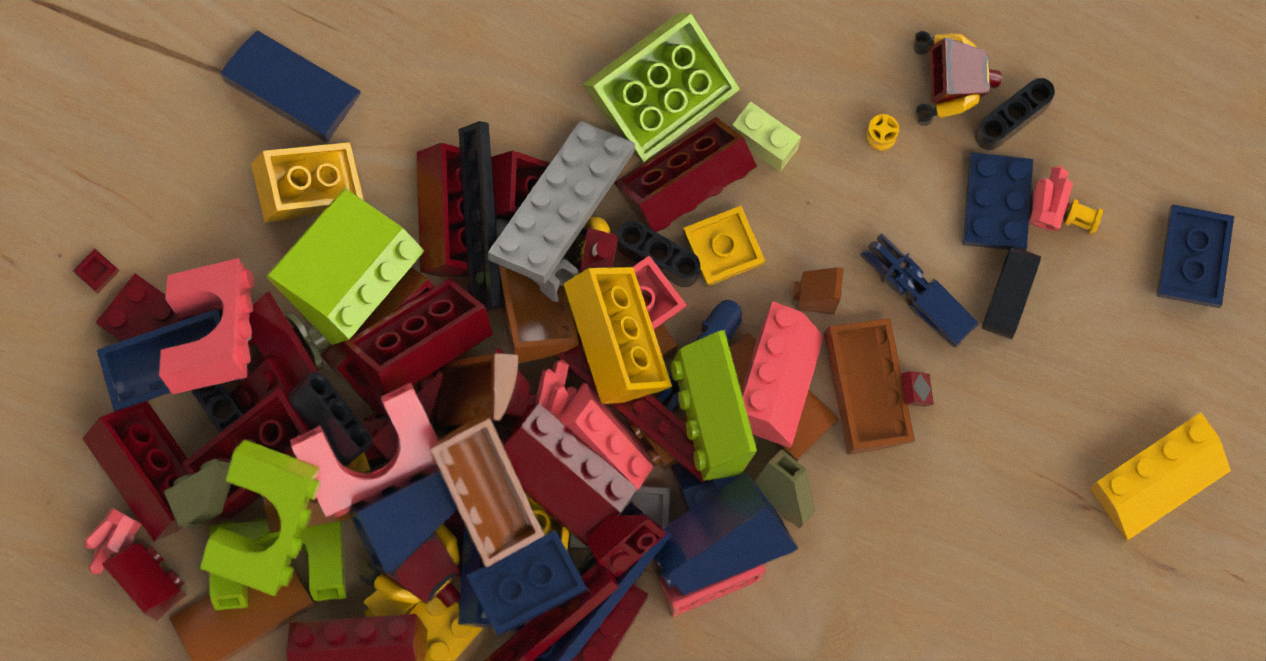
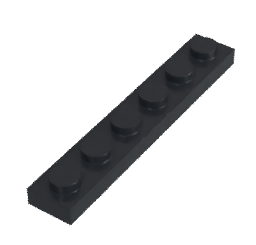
M478 121L458 129L469 294L485 305L486 311L502 307L499 264L488 260V251L497 240L489 123Z

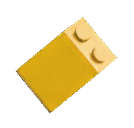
M350 142L262 151L251 163L265 223L292 220L322 213L345 188L364 201Z

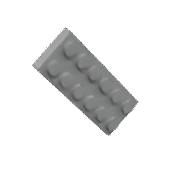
M580 121L488 251V260L545 284L635 152V143Z

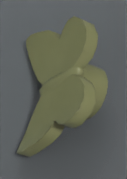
M289 313L285 316L286 319L293 326V331L308 348L317 370H322L323 363L320 351L330 346L328 340L314 326L306 330L302 321L293 313Z

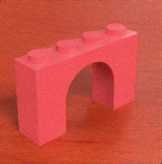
M239 258L167 275L165 300L179 319L215 309L223 311V316L217 327L204 338L161 350L159 376L172 394L246 378L247 363L250 362L248 338L251 337L252 331L249 315L253 311L250 296L251 288L254 287V278L252 272L249 269L246 270Z
M411 383L381 396L382 402L397 431L398 445L390 462L379 470L361 473L352 471L342 465L335 456L321 426L290 440L291 447L298 460L320 467L316 480L321 481L316 497L326 517L332 514L335 517L341 516L349 512L353 508V504L363 499L365 502H370L383 494L382 490L392 485L395 488L401 487L412 481L413 475L423 470L425 473H430L438 469L429 448L439 440Z

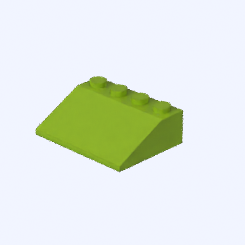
M681 12L677 13L583 83V86L599 110L622 138L635 143V154L642 162L648 160L740 90L692 14Z
M345 188L265 277L333 345L349 340L422 255L424 250L404 228Z

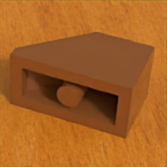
M836 267L804 271L800 281L794 282L792 300H798L797 310L835 314L841 299L844 268Z

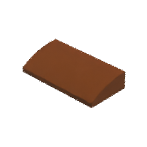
M499 265L501 302L511 354L518 355V363L547 358L577 347L579 341L565 287L559 286L557 290L559 300L555 302L542 293L540 286L531 278Z
M891 319L829 326L824 332L847 454L874 451L914 442L915 437L908 405H905L901 368Z
M749 332L729 348L740 390L742 389L756 344V339ZM808 390L791 448L775 442L772 443L779 450H784L798 462L839 421V418Z
M493 353L451 361L436 370L435 377L441 373L444 376L445 384L434 415V428L464 425L480 415L489 417L491 421L500 420L514 390L518 369V355Z
M484 415L478 416L449 433L429 448L486 568L544 536L489 417Z
M294 569L289 585L287 587L282 586L275 596L248 587V608L215 611L209 594L170 618V621L192 661H227L313 608L316 604Z

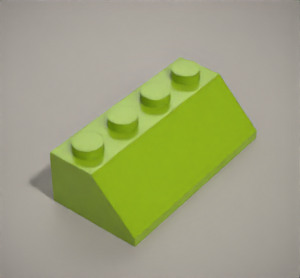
M725 330L680 348L671 362V374L673 379L678 381L680 389L678 394L679 405L682 410H685L688 420L686 422L687 436L689 440H693L695 447V467L697 470H701L703 481L741 475L757 452Z

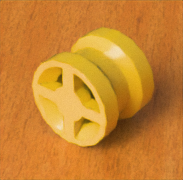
M887 114L875 116L870 121L866 132V140L869 146L878 151L890 149L895 144L899 133L897 120Z

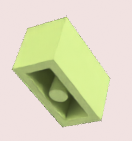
M751 101L732 124V129L744 137L749 150L779 172H781L798 150L801 136Z

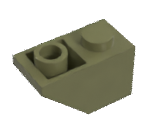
M781 449L768 462L754 482L773 507L788 522L793 523L800 529L815 512L807 469Z
M218 459L208 461L201 465V471L194 475L189 474L174 481L175 486L164 491L178 527L196 528L222 513L231 485L230 482L226 481L231 463L221 462Z

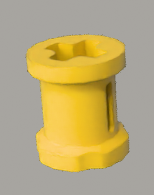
M1074 198L1066 213L1064 225L1069 226L1073 224L1088 230L1090 235H1094L1100 224L1104 209L1098 208L1095 210L1079 204V200Z

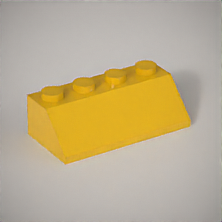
M633 267L588 268L563 283L601 404L624 403L672 387Z
M1200 412L1098 480L1089 489L1125 540L1128 541L1229 473L1231 469L1220 437Z

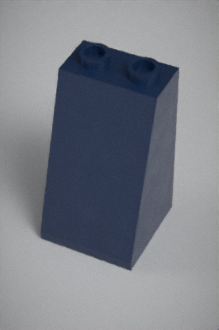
M436 469L430 473L424 472L414 477L409 483L398 488L394 487L384 492L380 497L352 508L348 513L376 570L387 574L395 569L457 510V507L439 469Z
M746 471L666 526L664 529L672 536L656 554L654 559L660 568L663 569L660 573L666 583L671 588L676 585L682 594L686 595L796 551L798 547L777 510Z

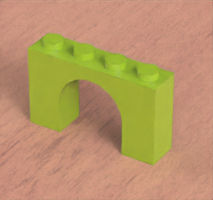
M244 440L234 451L226 481L268 498L279 513L281 520L280 534L271 540L258 541L219 527L208 539L200 569L273 596L277 594L282 586L287 587L294 572V568L289 567L292 557L296 558L303 543V539L298 538L301 528L305 529L311 517L312 510L307 509L310 499H315L320 488L321 481L316 480L320 467Z
M256 518L251 522L241 523L223 521L219 525H209V538L219 527L258 541L271 540L280 534V531L270 533L267 518ZM337 521L308 526L305 529L301 528L298 538L303 539L300 550L309 558V589L313 601L345 599L346 571L343 522ZM210 572V599L215 611L248 608V586Z

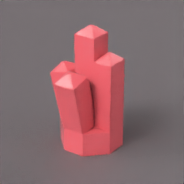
M1063 166L1053 167L1049 179L1044 178L1037 181L1036 189L1033 192L1030 224L1050 231H1059L1063 216L1070 206L1068 199L1073 185L1067 178L1068 171Z
M562 359L553 363L552 370L542 371L535 405L541 404L557 419L560 418L577 393L573 386L564 388L569 365Z
M113 508L110 509L105 519L84 540L86 548L96 549L92 555L93 559L88 566L91 574H101L104 569L102 564L107 559L133 546L134 537L141 526L140 523Z

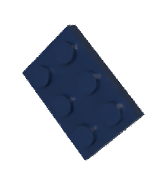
M971 152L969 157L963 245L1006 250L1014 246L1026 251L1033 159Z
M1178 205L1170 207L1157 297L1214 308L1222 306L1234 216Z
M556 530L487 568L484 566L466 576L497 637L587 591V587Z

